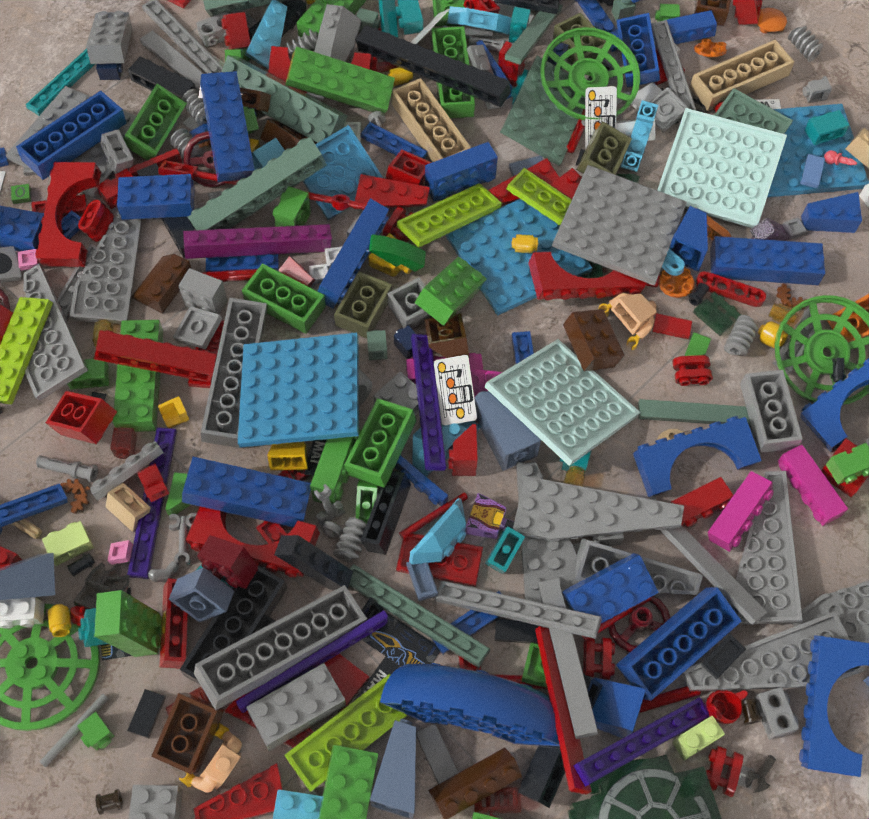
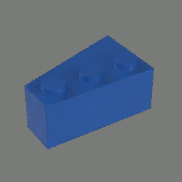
M855 192L808 203L801 215L804 227L807 231L855 233L862 222L859 193Z

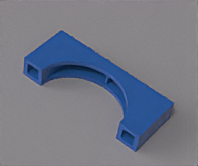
M869 358L863 363L864 366L862 368L852 370L848 374L847 379L844 381L839 380L832 386L833 389L831 391L821 393L815 403H808L801 409L803 412H801L800 418L830 452L839 447L845 438L848 437L841 425L840 410L845 400L854 391L869 385Z
M738 416L727 419V423L721 424L718 421L710 424V428L704 430L703 427H698L691 430V434L685 435V432L674 435V439L671 440L662 438L655 441V445L649 446V443L638 446V450L633 453L648 497L672 489L670 483L672 465L680 453L691 447L708 446L716 448L731 458L737 470L761 462L762 460L746 417L739 419Z
M814 635V639L810 643V651L813 653L812 661L808 664L810 683L806 685L808 703L804 707L806 723L801 732L804 743L803 749L799 753V761L802 762L801 766L807 769L861 777L863 755L847 749L836 738L829 724L827 703L834 683L844 672L857 666H869V643Z

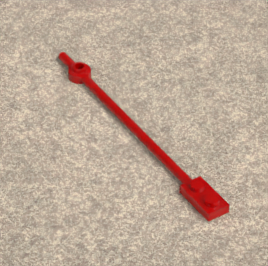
M164 160L158 168L160 175L191 174L193 180L196 177L217 181L216 174L198 171V166ZM239 180L225 181L222 183L237 185V182ZM308 192L310 200L330 203L339 211L349 207L364 210L367 203L350 200L348 196L343 194H337L332 197Z

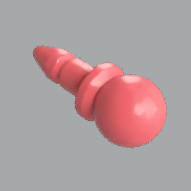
M833 150L827 151L824 155L827 164L857 165L855 160L843 157L842 153L837 154Z

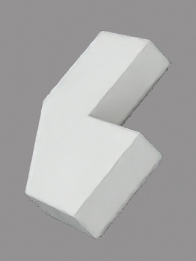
M342 247L325 249L327 264L309 266L310 275L316 280L313 284H319L323 281Z

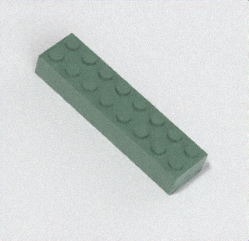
M227 56L222 72L237 71L239 87L262 91L271 95L268 112L261 111L264 114L304 136L310 137L317 143L344 127L348 115L297 88L285 85V81L238 56Z
M310 137L304 138L292 149H286L277 159L273 158L268 161L267 165L263 168L254 170L248 178H243L234 187L225 189L219 197L212 198L202 208L193 210L188 218L196 230L231 229L281 196L283 192H286L288 186L295 187L327 166L312 139Z

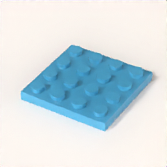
M347 125L315 144L327 166L302 182L311 193L332 197L337 194H343L348 196L350 200L355 201L361 174L383 178V176L350 126ZM315 201L327 220L343 212L336 210L330 203Z

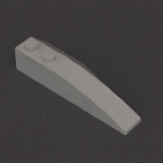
M327 4L315 52L346 62L349 53L355 48V39L358 36L361 19L344 6ZM307 92V94L316 99H325V97Z
M582 538L576 557L575 580L582 581L633 553ZM641 556L659 593L698 595L703 578L702 574Z

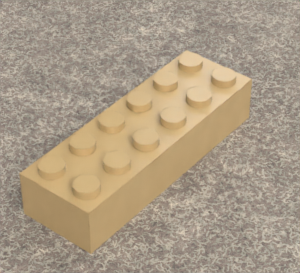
M773 40L694 74L689 89L700 99L701 104H704L706 110L710 111L719 102L725 101L733 88L748 94L789 76L794 61L780 44Z
M421 78L392 90L391 99L393 107L420 146L427 151V156L432 162L471 148Z

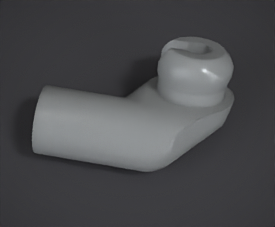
M172 561L166 569H151L148 577L153 582H166L168 578H172L180 566Z

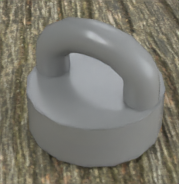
M375 111L369 115L368 120L382 128L386 118L382 111Z

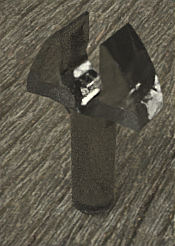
M768 755L758 772L747 771L745 779L746 788L751 786L753 780L758 779V787L753 793L764 791L770 787L766 783L765 777L776 761L774 756Z

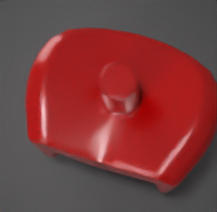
M74 606L70 609L71 622L78 626H81V618H84V606Z

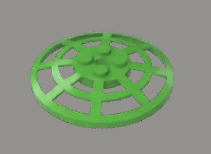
M575 28L560 34L547 47L540 66L542 85L550 100L566 114L584 121L585 118L603 119L585 117V115L573 112L575 106L585 109V105L578 103L581 97H586L587 88L608 87L609 78L617 76V98L627 102L616 111V116L623 113L631 105L639 90L640 70L630 48L615 35L597 28ZM580 36H594L606 40L602 49L593 46H582ZM573 37L575 47L567 50L561 57L552 51L558 44ZM612 44L624 54L630 65L620 68L617 61L607 53ZM583 52L596 53L598 56L596 60L585 58ZM576 53L578 61L572 66L564 61L570 55ZM548 57L557 63L554 70L555 81H546L545 66ZM604 58L611 63L614 70L607 71L606 67L602 64ZM560 67L569 72L567 80H559ZM632 71L633 88L631 95L621 92L623 86L622 74ZM585 75L591 76L593 80H586ZM570 86L575 92L574 97L571 99L562 87ZM549 88L558 89L561 96L569 102L567 108L553 96Z
M834 295L812 297L793 307L780 323L775 339L777 366L779 370L784 371L787 384L804 399L815 403L818 399L811 397L814 388L825 391L833 389V385L817 383L820 374L830 375V378L833 375L832 359L844 358L845 368L851 371L855 368L859 370L864 366L863 363L866 357L865 345L869 344V336L861 338L857 329L847 321L852 312H855L869 327V313L857 303ZM817 303H834L846 308L841 317L832 314H818ZM809 306L811 317L801 322L796 329L787 324L788 320L797 311ZM820 320L834 321L837 324L833 330H822ZM813 323L815 334L809 338L800 334L805 326ZM843 327L853 335L855 341L847 342L840 334ZM782 331L791 336L789 343L790 359L781 361L779 344ZM796 340L805 345L804 355L795 357L794 350ZM824 348H828L831 351L830 357L824 355ZM855 348L859 350L857 365L849 361L850 350ZM807 362L809 367L813 369L810 378L801 371L798 364ZM794 367L797 375L807 383L804 392L791 381L784 368ZM866 385L856 395L848 397L843 405L860 400L869 394V385Z
M44 604V615L46 609H50L55 604ZM43 620V624H34L30 638L20 642L13 634L27 627L16 625L11 629L0 628V634L2 635L0 637V647L5 641L12 647L7 658L0 659V668L5 667L8 676L0 685V700L9 706L22 709L21 722H14L0 716V725L22 731L41 730L65 720L86 701L98 677L100 652L98 645L91 646V660L78 659L77 647L71 635L76 633L81 626L72 624L70 633L67 636L54 637L51 641L40 638L42 626L49 628L48 621ZM65 640L69 646L71 658H59L56 647ZM36 658L38 660L36 667L28 669V661ZM69 667L66 678L58 686L53 680L58 668ZM77 668L90 669L83 689L72 701L64 691L72 682ZM15 684L23 689L22 701L11 699L4 693ZM46 686L52 692L42 699L32 701V690ZM55 699H58L65 707L61 712L47 719L31 722V708L44 706Z

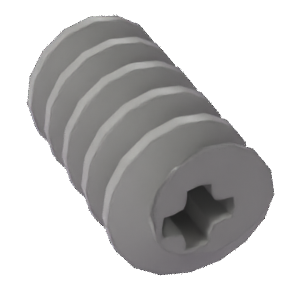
M807 26L797 27L790 32L788 40L807 58L808 62H811L818 57L824 45L822 43L819 44V39L814 40L815 35H811L810 30L806 31Z
M309 29V36L304 32V39L298 36L299 42L293 39L292 46L287 43L291 58L296 46L310 51L315 50L318 33Z
M190 89L183 95L182 100L187 103L185 106L186 110L196 123L201 126L207 123L203 99L198 98L199 91L197 89Z
M180 128L173 133L170 143L175 149L177 148L184 160V150L189 140L193 137L188 133L187 129ZM198 143L193 147L191 158L202 157L205 153L202 148H199Z
M747 315L738 316L724 346V350L727 353L741 356L748 353L750 344L753 342V338L759 329L751 317Z
M349 517V520L345 522L346 527L342 530L343 534L339 537L340 542L336 544L337 549L333 551V555L342 561L352 563V558H359L355 551H362L358 544H362L361 537L367 524L360 519Z

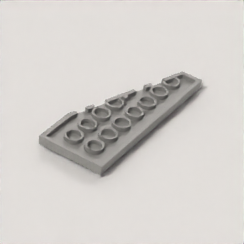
M119 211L117 212L113 223L111 222L108 227L109 230L102 237L92 254L89 264L82 271V276L75 283L70 320L121 324V321L128 320L142 219L122 220Z
M37 264L24 273V292L26 293V298L49 299L53 302V305L25 374L35 398L41 401L87 372L88 368L43 267Z
M536 462L516 463L518 503L525 476L543 479ZM525 536L521 544L525 600L543 603L538 582L558 578L561 591L580 582L575 580L577 554L570 538L559 539V541H547ZM564 598L566 609H570L566 599Z
M786 471L765 472L764 478L772 481L774 493L769 501L766 500L762 505L763 510L760 515L755 516L752 520L753 523L749 529L735 580L768 612L754 624L802 623ZM736 609L737 615L742 621L739 624H750L749 621Z
M525 476L513 530L527 537L559 541V539H578V537L585 536L597 537L623 534L630 531L642 532V530L678 528L681 527L684 506Z
M869 581L819 596L801 610L802 623H791L795 627L836 611L851 641L868 643Z
M836 611L744 646L746 650L717 680L701 663L689 667L682 674L690 691L775 689L780 687L803 688L806 687L807 683H810L808 664L812 661L813 652L810 651V643L814 639V635L844 640L850 639ZM857 666L847 670L836 682L865 671L864 666Z

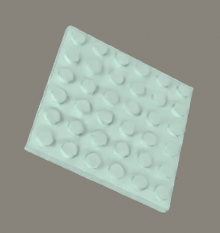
M685 108L657 191L686 201L687 203L684 208L686 210L692 206L707 213V216L757 229L787 135Z
M559 339L487 381L485 388L569 466L633 421L640 414L639 410L594 370L583 371L577 355Z

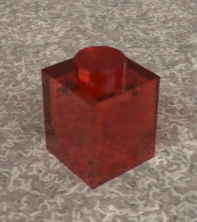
M113 428L110 449L114 457L127 459L129 456L135 455L137 435L134 429Z

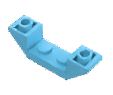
M449 8L447 24L492 30L496 33L507 35L510 33L511 17L470 8Z
M641 101L631 135L632 140L624 155L621 168L634 172L638 171L658 109L657 104Z

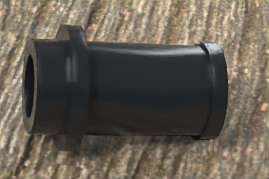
M699 283L695 291L689 295V302L694 306L700 305L709 287L704 283Z
M834 358L832 359L833 375H831V379L836 383L839 380L844 381L847 375H845V359Z
M90 553L82 554L83 557L67 565L73 577L88 567L92 568L93 564L96 563Z

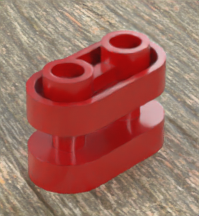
M93 200L86 207L78 227L94 242L101 241L102 237L106 235L109 225L113 222L114 214L108 208H105L104 204L99 200Z
M400 206L396 208L384 227V236L390 233L396 235L395 238L398 240L409 241V238L397 227V221L407 217L406 209Z
M706 355L679 356L672 360L673 369L677 371L674 374L675 382L680 384V386H688L690 384L703 386L713 380L712 371L707 369L711 366L710 358Z
M602 637L601 643H595L594 638H590L587 641L584 640V675L593 678L594 672L600 673V679L610 680V677L614 676L615 663H612V655L615 654V643L611 641V638ZM595 652H600V664H595Z
M717 745L709 753L708 761L711 764L709 770L706 769L703 782L706 783L705 787L713 791L717 789L718 785L722 786L723 794L733 797L737 788L744 755L734 751L731 757L726 756L727 749ZM724 764L728 765L726 778L721 777Z

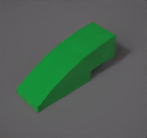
M371 235L369 247L371 253L396 267L402 264L414 272L425 267L426 251L398 239Z

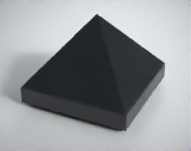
M372 597L369 598L362 608V612L367 620L384 610Z

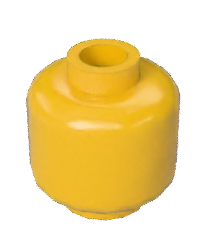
M770 321L765 325H761L758 330L760 342L775 348L779 324ZM782 331L779 346H783L787 340L788 334Z

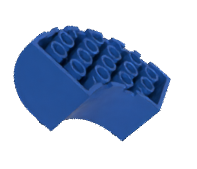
M432 663L406 664L399 667L390 675L383 688L380 703L424 723L448 725L449 723L461 726L464 729L489 733L512 744L560 746L556 731L555 714L549 695L526 684L490 675L483 670L473 671Z

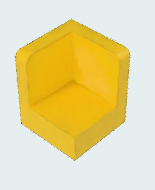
M179 396L158 405L167 428L175 427L189 420Z

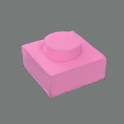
M36 249L18 252V262L21 271L29 270L39 264L35 255Z
M129 540L111 543L107 561L111 565L130 562L133 544Z

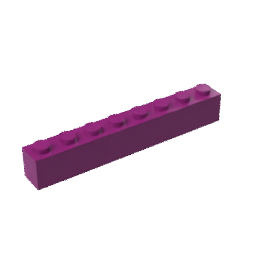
M330 224L183 231L185 259L325 252L326 248H331L332 243Z

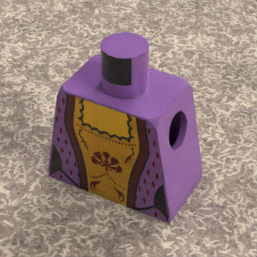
M478 493L465 532L468 535L497 539L500 529L504 530L507 526L513 529L514 521L504 518L507 509L505 506Z

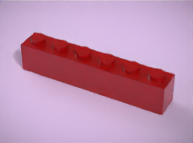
M100 330L94 360L210 382L214 372L216 354L206 350H194L187 346H175L167 342L160 343L148 338H136L129 334H117L110 330Z

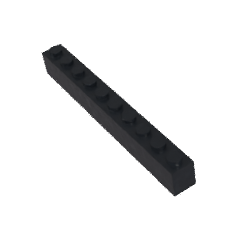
M366 25L355 39L358 51L371 54L375 58L498 107L503 105L511 93L510 81L505 78H500L490 72L469 66L461 61L451 59L446 55H441L431 49L428 50L418 44L410 43Z

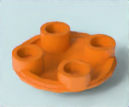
M775 8L761 9L757 25L762 33L784 31L787 18L783 12Z
M704 38L701 43L695 45L694 50L699 55L705 57H719L726 54L727 44L725 42H711V39Z
M684 268L683 273L678 276L670 275L663 270L659 277V287L666 295L680 298L692 292L695 281L688 268Z

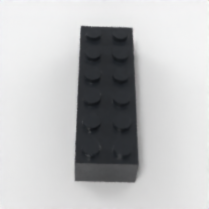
M258 566V570L246 589L239 586L237 588L233 587L234 593L227 611L213 617L180 668L182 674L200 685L194 675L196 663L262 629L287 590L285 580Z

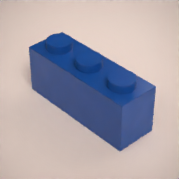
M711 10L667 19L675 44L709 38L716 34L717 23Z

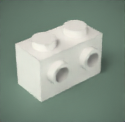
M36 597L0 600V628H13L16 625L32 627L34 624H43L45 603Z

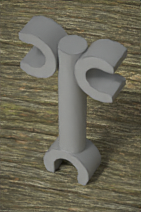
M326 484L323 485L324 490L322 492L314 491L315 496L322 501L325 511H321L316 515L321 527L325 521L333 520L335 516L339 517L345 513L344 506L340 501L331 504L329 496L332 491Z
M196 513L180 517L176 514L169 515L170 520L177 521L176 524L169 525V529L172 531L179 530V553L174 557V561L178 565L181 558H186L187 565L191 563L190 556L187 553L186 538L188 527L191 529V521L195 519Z

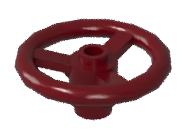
M209 131L196 134L189 140L184 150V164H204L207 168L215 170L214 161L211 160V157L213 158L212 149L205 152L202 157L191 158L193 147L201 140L210 139ZM194 178L195 182L204 187L216 188L227 184Z
M652 596L649 602L657 607L665 623L671 618L669 610L661 599ZM640 606L633 610L629 617V626L621 635L617 632L615 623L608 627V632L619 647L630 653L637 645H632L627 640L635 632H643L647 628L656 631L664 623L654 621L652 612L648 608Z

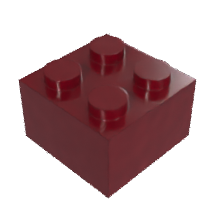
M211 535L197 555L198 559L202 562V567L211 571L218 579L225 581L234 588L239 586L246 589L258 570V566L243 546Z

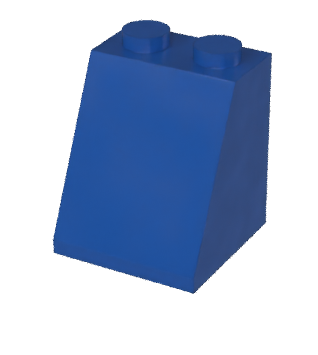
M690 206L672 238L669 249L684 261L686 267L699 272L708 251L707 213Z
M594 678L603 685L592 709L597 729L620 738L632 734L646 689Z

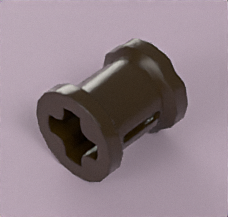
M756 698L742 701V712L745 718L743 721L744 725L754 724L763 720L756 706Z
M115 789L113 793L102 796L97 794L95 796L99 815L104 814V811L118 808V810L123 809L120 789ZM113 800L111 803H105L106 801Z

